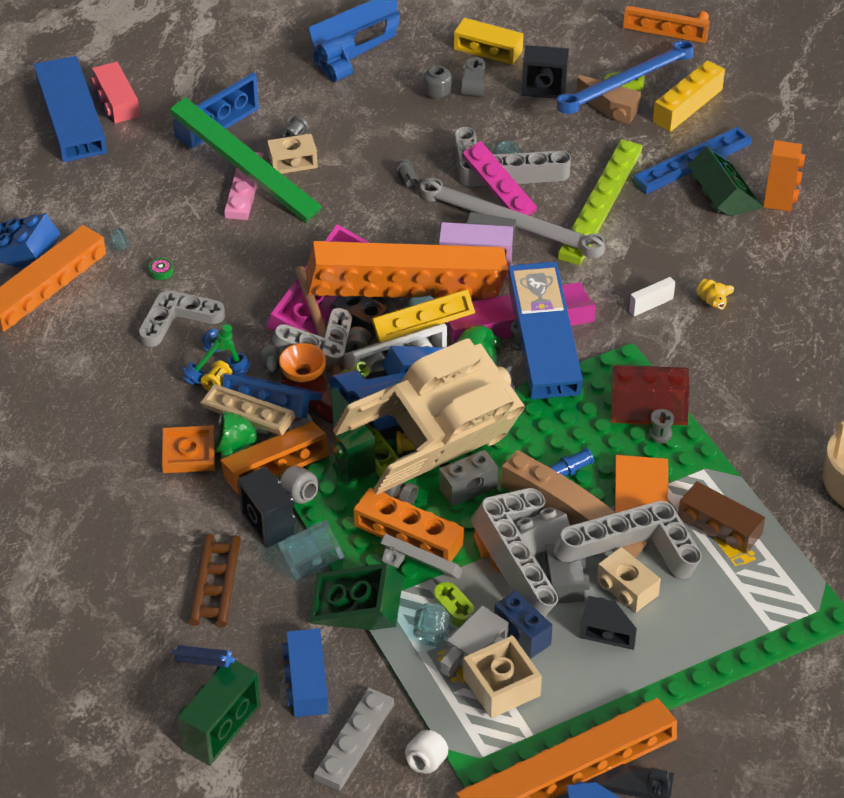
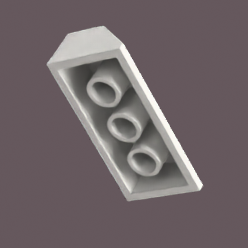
M445 324L435 325L344 354V370L351 369L359 361L366 363L360 370L366 366L369 367L370 373L384 370L382 363L390 346L446 348L447 326Z

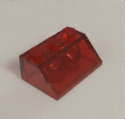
M612 365L611 423L652 424V413L658 409H665L674 415L673 425L688 426L689 368ZM663 416L660 418V423L663 422Z

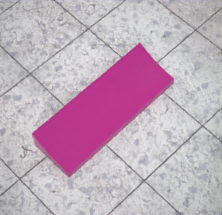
M338 224L325 240L328 242L370 243ZM297 278L271 313L266 329L276 330L277 326L285 324L318 335ZM314 295L323 321L326 323L332 312V303L339 296Z
M581 282L562 285L571 326L594 322L596 304L588 297ZM510 295L472 301L474 314L445 322L453 344H455L466 329L477 325L490 328L493 334L500 337V339L512 337L510 325L515 321Z

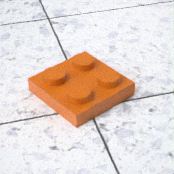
M214 425L163 428V473L215 471Z

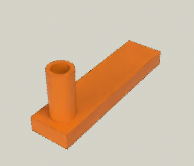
M626 6L623 28L706 43L710 20H708L709 15L705 11L698 12L696 18Z

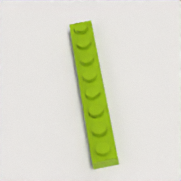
M620 140L573 225L572 231L584 235L598 234L642 152L641 144ZM564 243L558 254L559 260L581 265L585 258L581 249Z

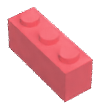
M118 62L92 68L94 77H91V84L93 89L97 90L100 103H104L107 116L111 115L114 123L140 117L138 99Z

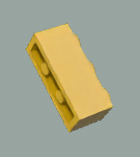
M464 18L454 32V49L514 65L523 51V33Z

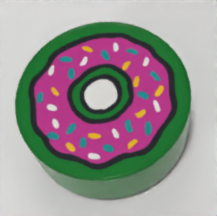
M166 258L153 260L149 264L150 276L155 280L170 278L173 275L172 262Z

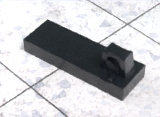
M621 764L585 781V783L596 782L612 793L634 797L671 798L675 773L668 770Z

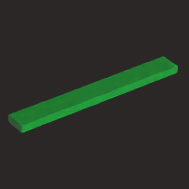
M185 97L170 108V115L306 223L320 212L322 206L189 99Z

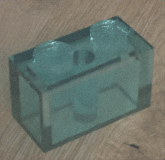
M327 520L315 523L308 529L296 535H291L278 543L296 581L345 557Z

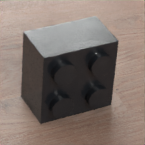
M525 45L521 96L557 99L558 96L566 94L569 48Z
M265 466L239 478L238 488L241 514L265 547L268 548L293 536L294 523H296L293 514L295 502L290 492H285L281 487V482L277 475H272Z

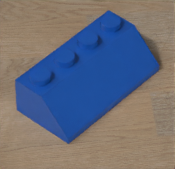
M254 72L196 106L225 129L259 109L257 75ZM173 119L174 135L191 149L204 142L177 119Z

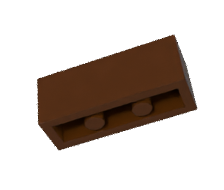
M698 481L693 484L679 502L678 516L685 523L695 526L709 536L715 537L745 554L763 534L764 516Z

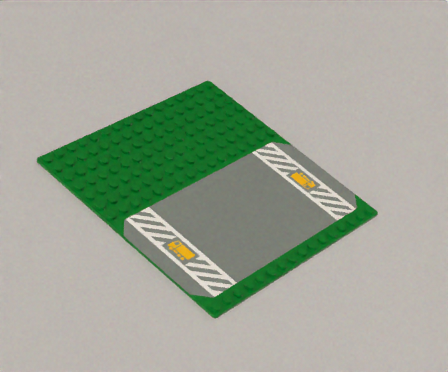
M630 343L579 362L583 379L580 395L531 399L528 383L518 385L514 392L525 408L503 439L491 446L485 444L404 482L405 484L412 483L418 486V494L412 506L429 511L440 518L455 522L459 526L464 527L463 546L452 560L463 571L458 580L405 557L399 568H394L403 577L397 625L392 628L368 630L427 729L438 733L446 741L448 746L446 760L464 788L479 783L492 774L500 773L520 761L536 756L543 750L555 747L568 738H574L594 726L610 721L619 714L629 712L642 703H648L659 698L668 710L674 709L844 634V603L635 344ZM658 409L668 410L674 415V422L670 427L672 437L666 443H657L649 436V430L653 426L651 415ZM663 416L660 418V423L663 422ZM663 429L660 431V436L663 435ZM396 438L386 439V442L398 458L417 451H403L402 454H398ZM588 448L594 457V462L575 471L574 475L565 477L584 488L613 511L615 504L616 455L668 459V503L673 506L677 514L680 499L698 481L765 517L763 534L746 554L730 547L715 537L709 536L704 531L685 523L681 519L702 555L699 564L688 579H680L674 576L652 539H648V545L636 559L661 578L659 596L637 613L628 606L622 605L616 596L610 591L603 589L599 582H597L598 564L614 553L615 550L585 557L586 567L583 569V574H588L589 590H585L584 601L557 603L545 617L553 624L551 645L530 659L542 675L540 697L491 719L464 680L462 667L450 677L440 671V661L445 657L444 652L447 649V638L452 631L458 630L459 627L454 626L451 622L449 623L446 616L434 603L435 587L443 582L453 583L473 604L474 613L481 606L494 613L495 604L512 593L502 573L494 572L490 557L481 558L474 539V531L476 529L471 522V517L485 498L510 493L509 490L501 486L502 466L517 450L550 467L560 462V458L564 456L570 457ZM486 450L498 466L497 488L451 507L439 490V468ZM383 453L375 455V458L378 460H384L388 457ZM335 455L302 467L316 475L318 479V492L312 500L305 504L295 502L293 509L330 570L335 571L384 563L382 557L385 546L381 544L383 538L354 526V508L369 488L374 489L380 479L378 474L374 472L348 484L344 477L339 476L334 469ZM543 551L535 559L547 577L545 551ZM588 596L616 601L637 628L634 650L580 638L581 619Z

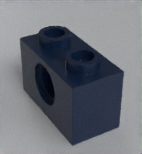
M516 590L495 604L494 613L509 622L508 637L513 635L530 659L551 645L553 624Z

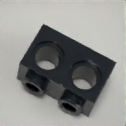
M339 296L332 303V310L341 308L351 314L350 329L352 327L367 329L371 333V341L376 337L371 318L388 313L387 306L366 296Z

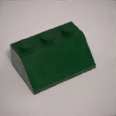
M708 146L688 164L693 172L691 177L698 184L702 185V193L709 199L711 198L712 202L710 204L718 213L724 212L729 216H734L760 209L763 206L734 164Z

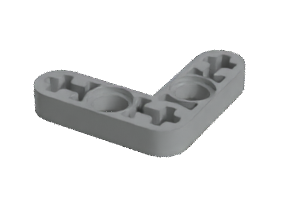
M171 290L163 291L156 298L139 329L140 341L146 347L159 345L175 316L209 324H218L225 319L224 305L220 301ZM188 305L197 306L195 309L192 310L185 308ZM157 316L166 317L162 321L154 320V318Z
M341 308L332 310L326 324L324 337L289 325H279L273 334L272 341L278 348L283 350L294 344L310 343L319 347L324 352L326 365L336 366L340 363L345 351L352 316L348 311ZM338 319L341 320V326L337 325ZM330 334L338 335L341 340L332 338Z

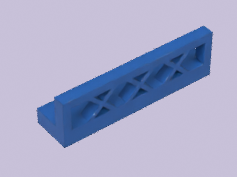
M224 373L222 387L292 410L296 417L307 418L310 400L322 401L323 395L320 392L243 374Z

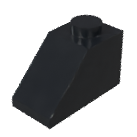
M588 596L581 619L580 638L634 650L637 628L616 601Z

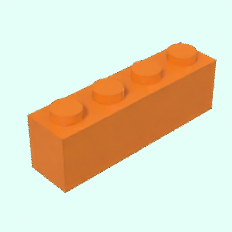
M312 421L285 432L283 436L278 435L225 457L220 461L225 481L239 494L238 479L266 466L272 475L276 474L277 477H280L292 466L304 467L330 456L326 433Z

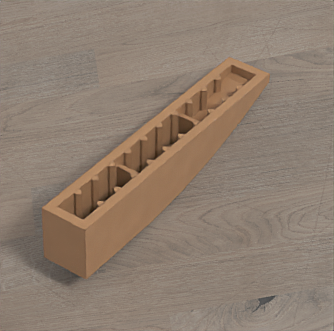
M518 450L502 466L501 486L510 492L527 488L537 489L545 498L542 510L553 507L566 513L569 525L571 526L616 513L581 486ZM648 540L623 546L622 548L636 558L648 545Z

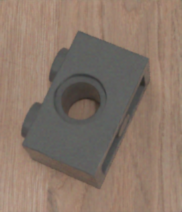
M486 450L439 468V490L451 507L497 488L498 466Z

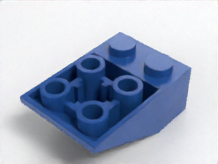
M46 213L32 214L28 217L13 218L10 221L0 222V263L26 268L54 246L61 234Z

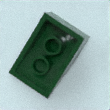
M336 387L331 389L333 430L337 422L340 421L339 419L342 417L341 415L344 413L345 408L349 405ZM366 425L348 430L339 435H336L333 431L334 444L332 447L335 453L333 466L339 476H343L349 484L376 472L375 437Z
M389 563L317 573L308 622L315 625L365 630L396 627L403 577Z

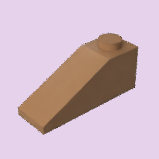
M578 75L576 93L601 81ZM620 86L587 103L609 119L630 124L639 110L641 92Z

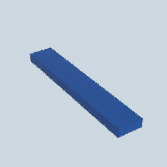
M737 126L633 175L632 183L645 194H648L692 173L688 164L706 146L721 156L726 157L751 145L752 138Z

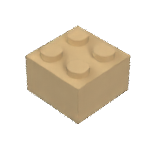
M513 635L463 657V678L491 719L541 696L542 675Z

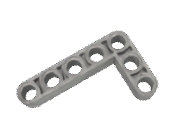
M460 127L455 132V154L460 182L467 187L486 186L462 157L464 151L477 143L476 133L470 127ZM565 151L493 155L517 184L565 181L570 177L571 156Z
M527 488L485 498L471 517L474 528L512 592L516 590L537 611L546 617L558 602L557 593L515 526L520 519L531 518L538 514L545 504L544 495L537 489Z
M657 501L568 526L562 530L553 549L555 556L559 560L572 562L652 539L670 571L680 579L691 577L702 557L699 548L671 504L665 501Z

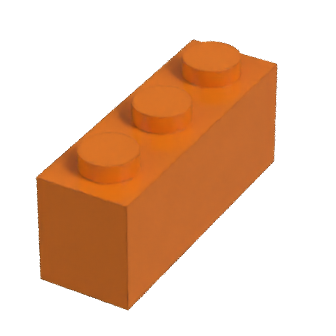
M774 140L764 208L791 212L792 202L797 203L799 189H795V185L800 186L802 172H799L798 168H803L806 155L801 154L802 144Z

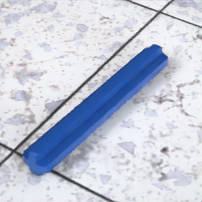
M178 645L177 649H172V655H175V661L228 668L229 664L235 661V658L231 657L232 652L229 650Z

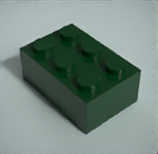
M236 660L234 663H230L228 668L217 667L208 683L198 689L195 698L188 706L182 707L177 719L182 751L208 766L212 765L261 706L258 672Z

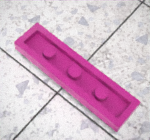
M479 141L463 152L462 157L504 207L529 216L537 211V206L482 141Z

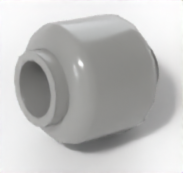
M300 466L288 468L280 478L281 487L285 492L289 491L294 502L298 504L309 502L318 492V479L316 475Z

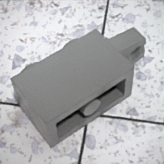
M481 606L475 613H471L466 618L464 624L458 630L452 631L448 636L446 642L447 649L444 652L445 657L440 661V671L450 677L460 667L463 668V657L508 638L509 622L484 606Z

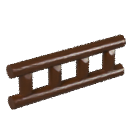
M212 534L204 535L189 616L190 625H199L200 617L217 618L216 625L218 627L227 626L241 541L239 536H231L230 543H215ZM211 554H228L226 564L210 563ZM208 574L224 575L222 586L206 585ZM204 596H220L219 607H203Z

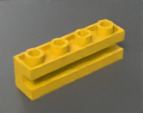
M464 289L371 318L377 340L381 343L474 314L475 311L469 291Z

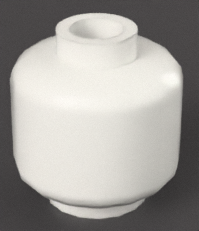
M422 730L416 734L405 750V757L409 766L414 771L424 774L437 770L448 755L446 741L441 735L431 730Z

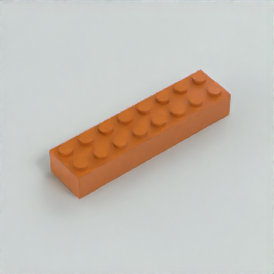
M313 241L306 268L308 295L391 298L431 296L438 298L468 289L471 299H489L499 296L508 272L504 247Z

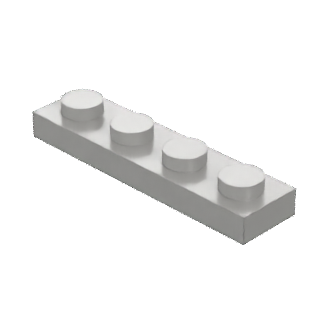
M368 688L315 771V781L341 791L394 706V698Z

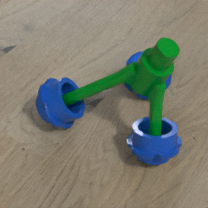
M224 324L219 331L217 329H209L207 333H203L201 342L207 353L197 365L189 362L187 366L182 367L184 373L182 377L192 385L195 383L200 384L202 376L205 375L201 368L214 352L217 353L221 350H229L232 355L227 360L232 373L244 374L248 371L251 362L244 353H236L232 341V327L230 325Z

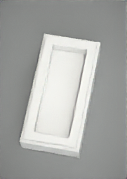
M668 277L632 293L629 312L636 316L672 300L674 297L675 281Z

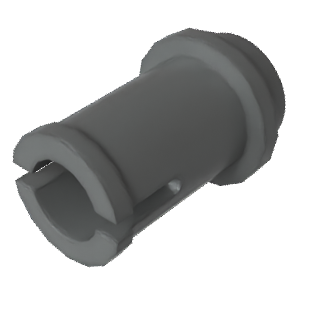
M407 159L400 160L396 164L397 173L402 176L407 187H415L412 179H414L417 185L420 179L413 170L412 162Z

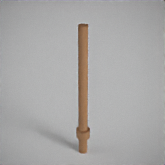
M298 266L295 268V272L318 335L324 337L326 326L315 296L308 295L305 269L303 266ZM340 361L336 366L327 365L329 372L337 375L342 372L343 365Z

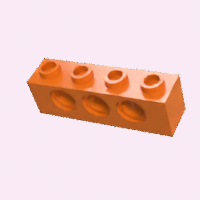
M369 488L354 508V526L383 538L386 533L452 562L463 546L464 527L459 526L455 522L440 518L429 511L414 507L408 502L393 498L384 492L376 495L373 489Z

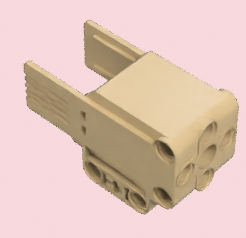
M465 339L417 360L411 365L401 382L349 404L333 431L336 435H339L387 414L394 417L417 451L395 460V463L386 468L373 489L374 493L378 495L485 444L491 446L499 442L508 433L525 406L510 386L511 378L508 371L503 367H497L481 344L474 345L470 339Z

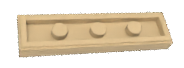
M217 384L212 386L201 401V405L205 409L222 414L224 411L234 412L247 418L253 426L283 436L296 417L292 410Z

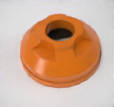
M299 343L286 348L280 355L279 363L284 376L290 380L304 383L316 379L323 373L326 358L324 352L319 347L308 343ZM301 368L310 370L306 375L296 373Z

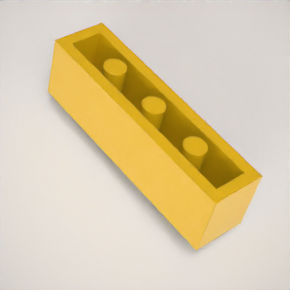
M708 60L655 101L653 123L671 132L722 90L725 69Z

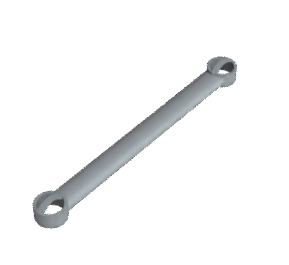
M428 178L420 184L421 197L426 201L441 200L475 213L516 219V227L581 249L582 254L589 258L600 257L605 252V239L599 234L584 235L445 187L442 181L436 178ZM430 188L437 189L435 191H427V189ZM597 244V245H599V246L592 248V247H588L587 245Z

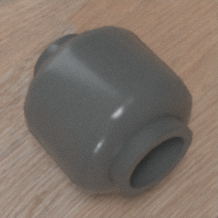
M435 65L424 72L423 89L429 97L440 99L451 92L452 76L446 68Z

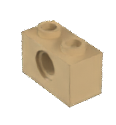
M312 134L267 140L270 165L281 174L318 168L317 149Z
M622 547L598 564L597 582H599L600 586L610 591L618 598L622 605L628 606L635 613L659 596L661 578Z

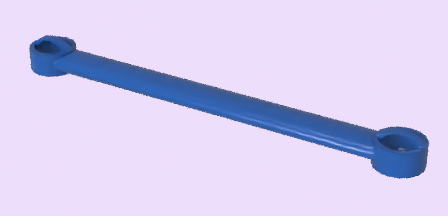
M688 41L674 42L672 49L580 92L562 94L557 97V110L563 114L576 113L579 111V105L677 59H690L693 57L694 44Z

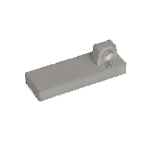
M386 533L382 539L381 544L385 546L382 557L384 563H389L392 567L399 568L404 558L407 557L459 580L463 569L457 564Z

